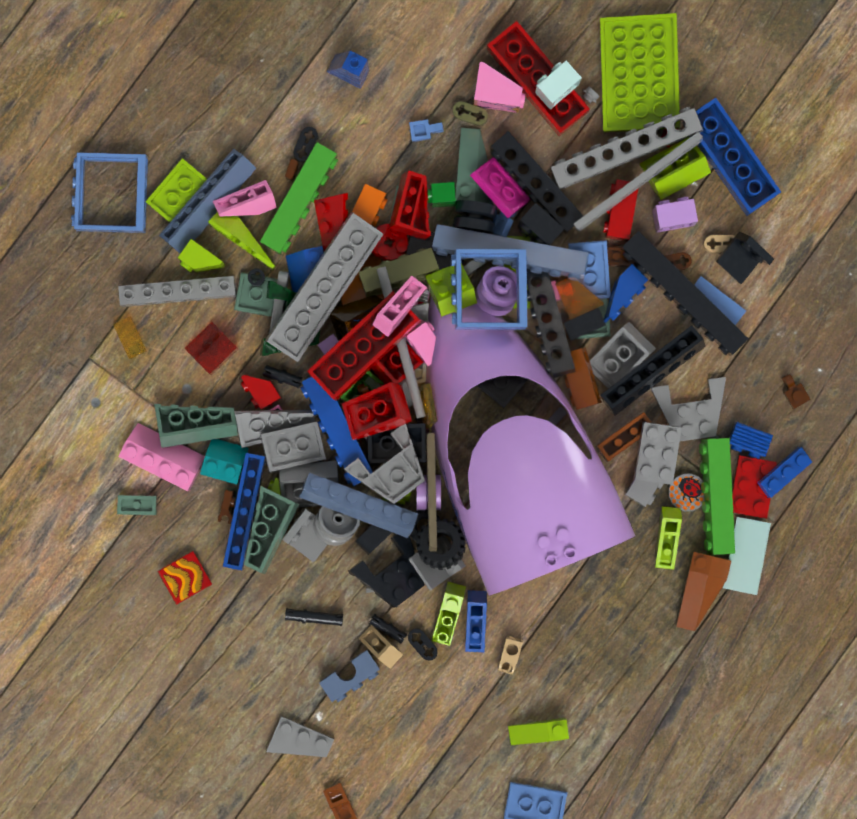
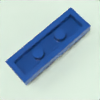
M798 447L757 483L768 498H772L809 466L812 461L804 449Z

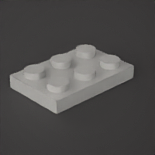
M318 422L260 434L269 472L326 459Z
M649 422L642 423L634 473L635 480L673 485L681 427Z

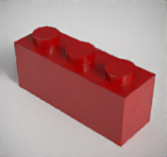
M617 179L615 184H611L610 195L619 191L630 181ZM638 189L606 212V214H609V220L604 223L603 232L606 233L605 238L626 242L630 240Z

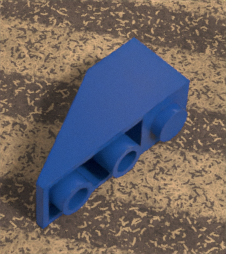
M633 264L614 282L604 318L605 323L610 318L614 321L621 314L619 309L622 306L627 308L634 301L631 297L635 293L639 295L646 288L644 284L648 279Z

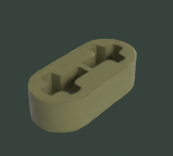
M461 101L457 102L453 107V115L458 120L476 126H482L487 122L488 114L481 107ZM463 106L464 110L469 112V114L462 113V115H458L456 108L460 109ZM481 112L482 117H484V119H480V121L478 122L476 121V117L472 116L471 113L478 115V113Z

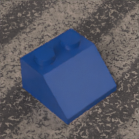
M322 246L286 255L293 292H298L323 255Z

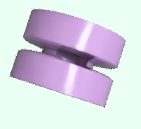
M423 475L425 481L417 486V510L427 509V475ZM436 475V510H441V475Z

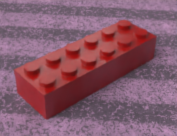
M517 21L487 44V51L511 80L523 88L522 93L526 94V98L559 137L589 113L590 108L575 90L570 92L551 110L535 93L537 81L545 74L549 76L554 65Z
M394 291L307 371L333 400L337 401L421 322L413 311L410 310L388 337L373 326L377 314L396 294Z

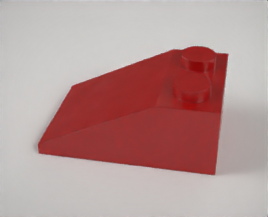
M387 383L342 403L352 440L395 429L412 421L402 385L396 383Z

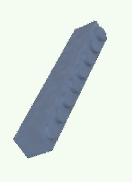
M437 224L432 245L436 254L447 256V254L454 255L456 249H526V267L531 272L537 274L547 272L553 277L568 276V279L574 281L585 278L589 259L588 252ZM473 258L474 261L479 263L489 261L496 266L502 267L505 264L516 269V259Z

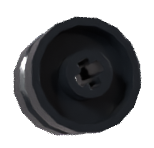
M470 200L456 201L455 212L463 216L454 217L453 227L487 234L494 233L495 223L487 219L496 217L497 206Z

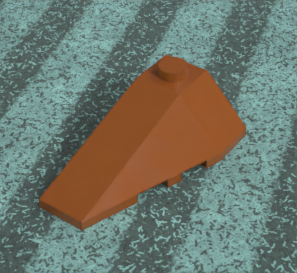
M697 552L693 553L676 627L692 631L697 629L727 581L731 565L730 560Z

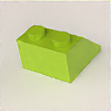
M192 239L178 256V259L181 261L180 265L190 273L192 270L199 273L223 269L226 266L223 261Z

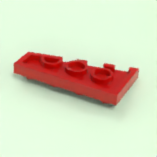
M348 193L314 200L324 252L348 217V209H346Z

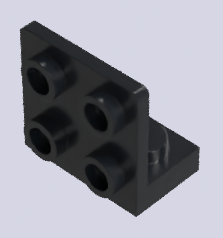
M738 232L716 262L738 283L742 284L758 263L762 264L764 262L770 265L774 258L751 236Z

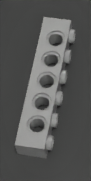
M234 276L118 286L119 301L122 307L237 297Z

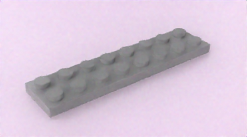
M351 212L265 341L298 362L383 236V233Z

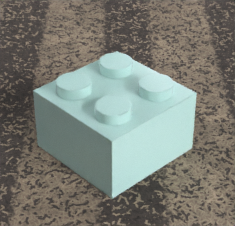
M567 60L563 64L561 62L557 63L551 69L552 72L549 76L545 74L537 81L535 93L550 110L572 92L582 79Z

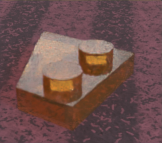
M567 278L555 284L570 320L604 305L599 298L578 281Z

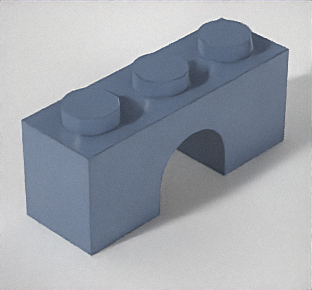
M368 649L351 660L356 669V674L353 678L349 680L342 679L335 671L319 682L332 702L335 700L340 702L347 697L346 692L351 689L356 691L363 686L362 681L367 678L372 680L379 675L377 671L380 670V667Z

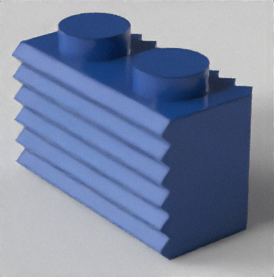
M735 422L729 437L730 449L740 453L742 450L749 452L748 456L760 459V456H766L773 435Z

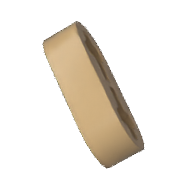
M708 236L703 242V247L708 253H722L727 247L723 246V243H728L735 236ZM713 239L714 243H720V246H715L711 249L710 246H707V243Z

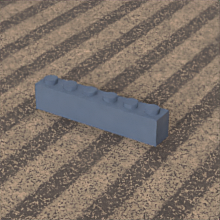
M233 149L159 236L177 252L181 253L191 239L194 241L201 235L209 224V220L217 213L213 201L237 192L242 184L252 175L256 167L241 153Z
M309 473L306 477L299 495L302 499L406 538L413 531L418 513Z

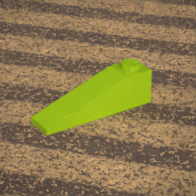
M217 212L209 220L208 223L212 228L274 271L275 265L238 216L220 217Z

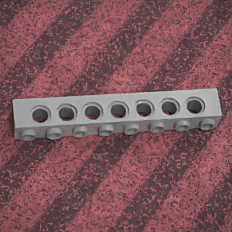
M690 107L681 109L679 111L680 114L672 116V114L664 116L659 123H647L643 125L644 129L630 130L625 133V137L620 139L618 136L607 140L608 144L603 146L597 144L590 147V151L584 154L583 151L573 154L572 159L566 161L564 158L554 162L555 166H552L551 169L559 189L562 190L684 140L697 132H703L704 130L695 108L690 109ZM677 121H685L686 125L683 130L675 128ZM660 128L667 129V135L663 138L657 135V131ZM643 135L649 136V142L646 145H641L639 142L640 137ZM629 142L632 146L631 150L625 153L622 151V145ZM606 150L613 151L612 159L606 160L604 158ZM589 157H594L596 160L593 167H587L586 160ZM576 164L578 171L572 175L568 169L570 165Z

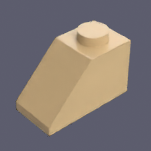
M372 625L359 638L390 669L403 656Z

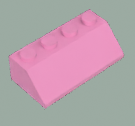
M140 423L136 425L127 438L118 456L186 491H190L205 458L204 455L184 445L161 448L159 433Z

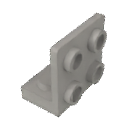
M305 509L282 540L293 546L312 562H315L327 544L322 542L315 534L313 525L316 515Z
M445 535L437 539V551H433L434 553L444 554L451 549L452 545ZM418 552L409 558V561L429 590L434 589L466 566L462 559H459L456 566L452 565L450 569L443 568V570H439L438 568L433 569L430 565H426Z

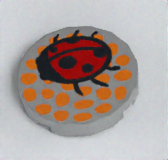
M682 474L675 477L673 485H670L668 489L671 504L676 508H681L682 511H694L700 508L703 501H705L704 493L701 490V483L703 481L693 474Z

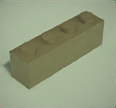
M422 248L414 254H404L396 260H386L378 266L365 267L359 272V278L366 297L378 296L383 294L377 269L380 267H386L392 291L401 288L411 276L418 281L426 280L425 275L439 271V267L432 248Z

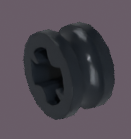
M252 269L248 273V281L253 286H261L265 281V274L260 269ZM259 272L261 273L259 276H262V279L257 280V283L253 282L254 279H251V276Z

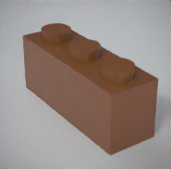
M586 348L570 351L576 372L567 374L565 383L572 393V396H570L572 406L579 410L602 403Z
M644 412L595 446L606 462L640 439L642 423H652Z

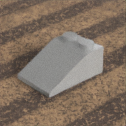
M628 322L590 360L593 374L609 389L643 363L656 348Z

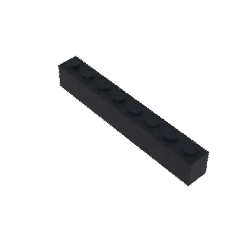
M639 231L621 248L623 251L622 255L629 262L632 260L637 265L636 268L643 275L646 273L651 278L649 280L650 283L656 288L660 287L664 291L663 295L670 302L673 300L678 305L676 308L683 315L687 313L692 318L690 322L698 329L701 327L706 332L704 334L705 337L711 342L715 341L719 345L718 349L725 356L727 354L732 356L749 339Z

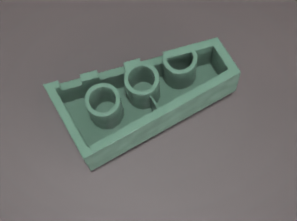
M154 404L161 448L238 435L234 408H198V406L179 407V405L161 406V404Z

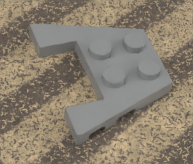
M726 377L708 379L709 400L672 405L669 385L651 388L668 425L682 428L680 441L716 436Z
M406 424L390 433L402 451L370 474L359 458L344 468L347 473L392 504L398 502L425 481Z

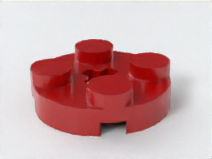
M383 224L376 228L383 233V236L372 253L374 256L383 259L382 261L398 259V257L405 254L408 247L407 235L388 229L389 224ZM387 239L392 240V247H389L388 244H384V242H386Z

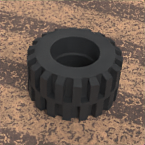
M436 518L437 535L444 534L452 539L451 549L444 554L430 552L428 523L426 526L423 525L421 527L422 530L417 534V550L420 558L426 565H430L431 568H438L439 570H443V568L450 569L452 565L456 566L459 559L463 558L466 545L461 528L456 526L455 522H449L445 518L443 520Z

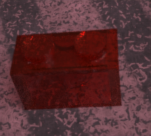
M213 322L185 347L188 353L211 376L238 350Z

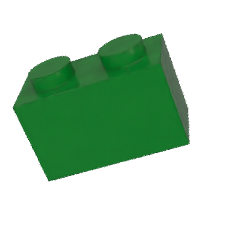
M454 182L431 184V189H428V203H432V208L455 206Z

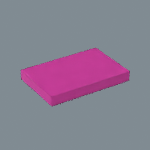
M494 157L470 175L507 218L511 217L531 200Z

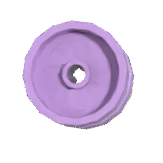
M501 266L488 269L475 290L477 305L486 313L494 316H503L511 312L517 302L516 273L509 268Z

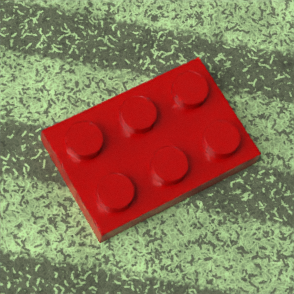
M738 455L732 488L733 513L767 519L771 498L765 495L757 482L775 468L777 462Z

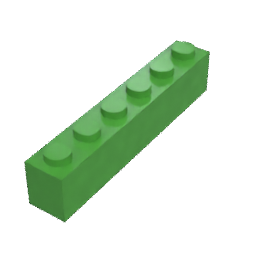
M318 142L315 144L260 240L262 245L280 255L283 251L287 252L291 245V242H289L292 235H297L301 227L298 224L302 218L306 219L310 212V209H308L311 202L314 203V200H317L320 194L317 191L321 185L325 186L329 176L327 174L329 170H334L339 161L336 159L337 153Z
M703 439L699 445V452L702 455L700 471L703 474V482L701 483V490L705 501L702 503V510L705 513L703 529L706 532L704 548L707 551V555L735 554L730 439Z

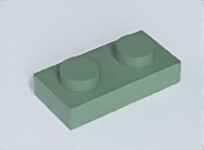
M118 495L117 514L157 515V496Z

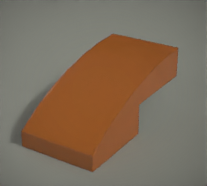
M341 783L323 791L336 819H357Z

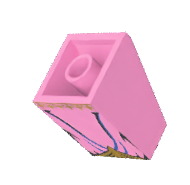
M480 62L473 105L481 108L518 113L519 108L524 106L526 94L522 93L523 88L484 62Z

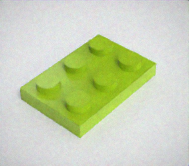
M182 158L145 202L168 222H171L207 178Z

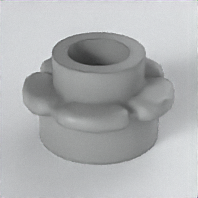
M590 86L586 90L583 89V98L590 104L592 101L597 103L596 100L600 96Z

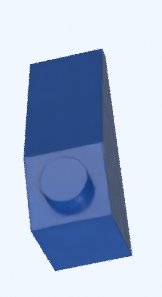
M468 590L465 652L485 651L487 591Z

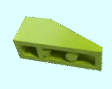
M663 506L661 508L655 568L673 570L675 568L682 523L681 508Z
M566 718L508 726L511 745L569 739Z

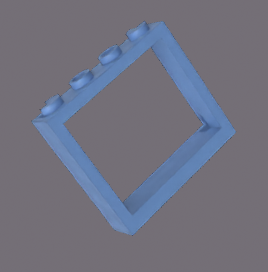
M77 153V158H74L73 168L76 169V177H73V188H76L75 196H72V207H75V215L71 217L74 229L76 231L146 233L147 155ZM85 161L138 163L136 226L83 225Z
M456 249L454 255H451V266H454V274H451V285L455 286V293L451 295V304L455 305V313H452V324H455V330H525L527 328L526 249ZM461 258L516 259L517 323L462 322Z

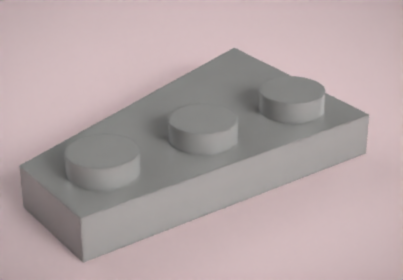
M281 716L266 752L327 757L334 738Z

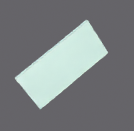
M737 517L734 529L735 554L729 555L731 565L727 581L723 586L724 589L753 595L758 594L771 523Z

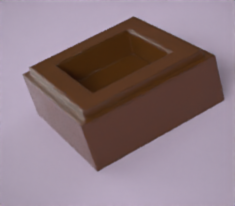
M290 160L285 174L287 180H294L299 165L297 160Z

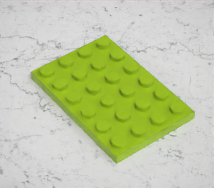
M677 13L600 18L603 132H623L633 129L639 131L644 129L643 125L654 122L656 124L661 122V118L664 116L680 114ZM680 120L675 124L676 129L680 128Z

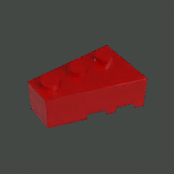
M410 170L402 174L388 229L422 240L431 236L427 208V178L425 175Z

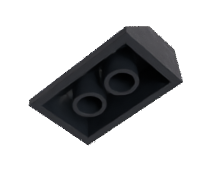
M426 423L406 424L418 461L427 462ZM397 428L368 436V463H386L402 451L390 435Z

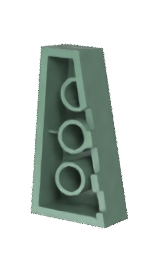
M261 486L251 538L244 562L245 566L266 574L299 506L298 503Z

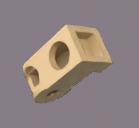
M506 635L498 671L513 675L523 645V639Z

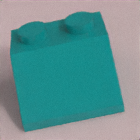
M219 439L211 440L200 474L239 485L245 455L248 453L249 448H242L240 445Z

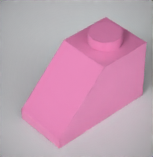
M421 320L405 338L423 363L429 366L432 363L436 336L433 333L435 329L429 321Z

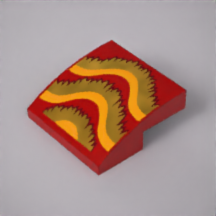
M194 551L157 571L176 605L212 585Z

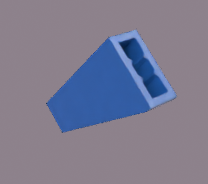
M352 51L339 53L334 56L327 72L361 89L369 74L368 59Z

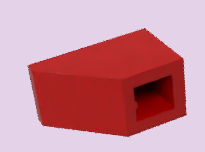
M246 375L241 377L243 380L241 385L245 392L250 391L253 398L250 400L256 409L264 410L282 399L271 381Z

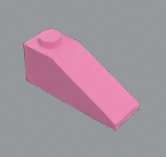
M266 180L213 201L220 217L260 215L277 208L273 192Z
M411 276L377 314L373 326L388 337L404 319L427 287Z

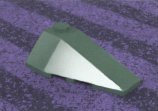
M461 128L455 199L456 201L470 200L493 205V201L470 176L476 169L488 161L480 129Z

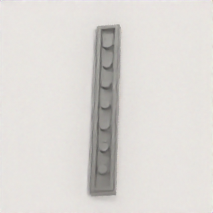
M700 132L694 134L575 222L574 227L578 232L583 230L701 143L703 136Z

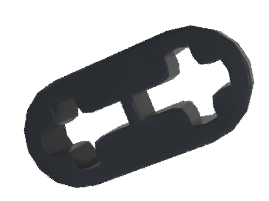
M313 127L304 128L299 136L293 152L298 162H306L317 143L318 133ZM312 131L315 138H310L307 144L305 143L307 140L305 133L309 134ZM306 146L305 153L307 156L299 158L297 152L302 151L303 147Z
M412 629L408 634L410 644L423 659L428 661L435 659L438 651L434 643L421 629ZM412 633H421L420 639L423 641L421 645L417 640L414 642L411 640L413 638ZM424 644L429 649L431 647L434 648V650L432 651L434 655L432 657L430 655H424V653L426 652L425 649L422 647Z

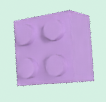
M688 197L678 198L673 203H670L669 200L660 201L652 210L656 233L692 227L698 222L694 199L689 200Z

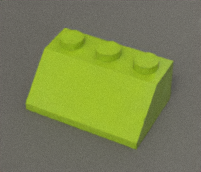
M690 137L641 162L639 165L642 171H646ZM695 146L648 182L653 191L662 200L710 174L711 171L705 155Z

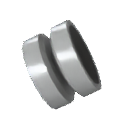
M322 506L314 518L313 527L315 534L322 542L327 545L338 546L345 544L351 539L360 525V520Z

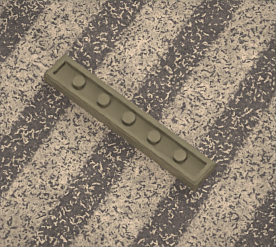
M428 433L429 550L433 552L437 551L435 433Z

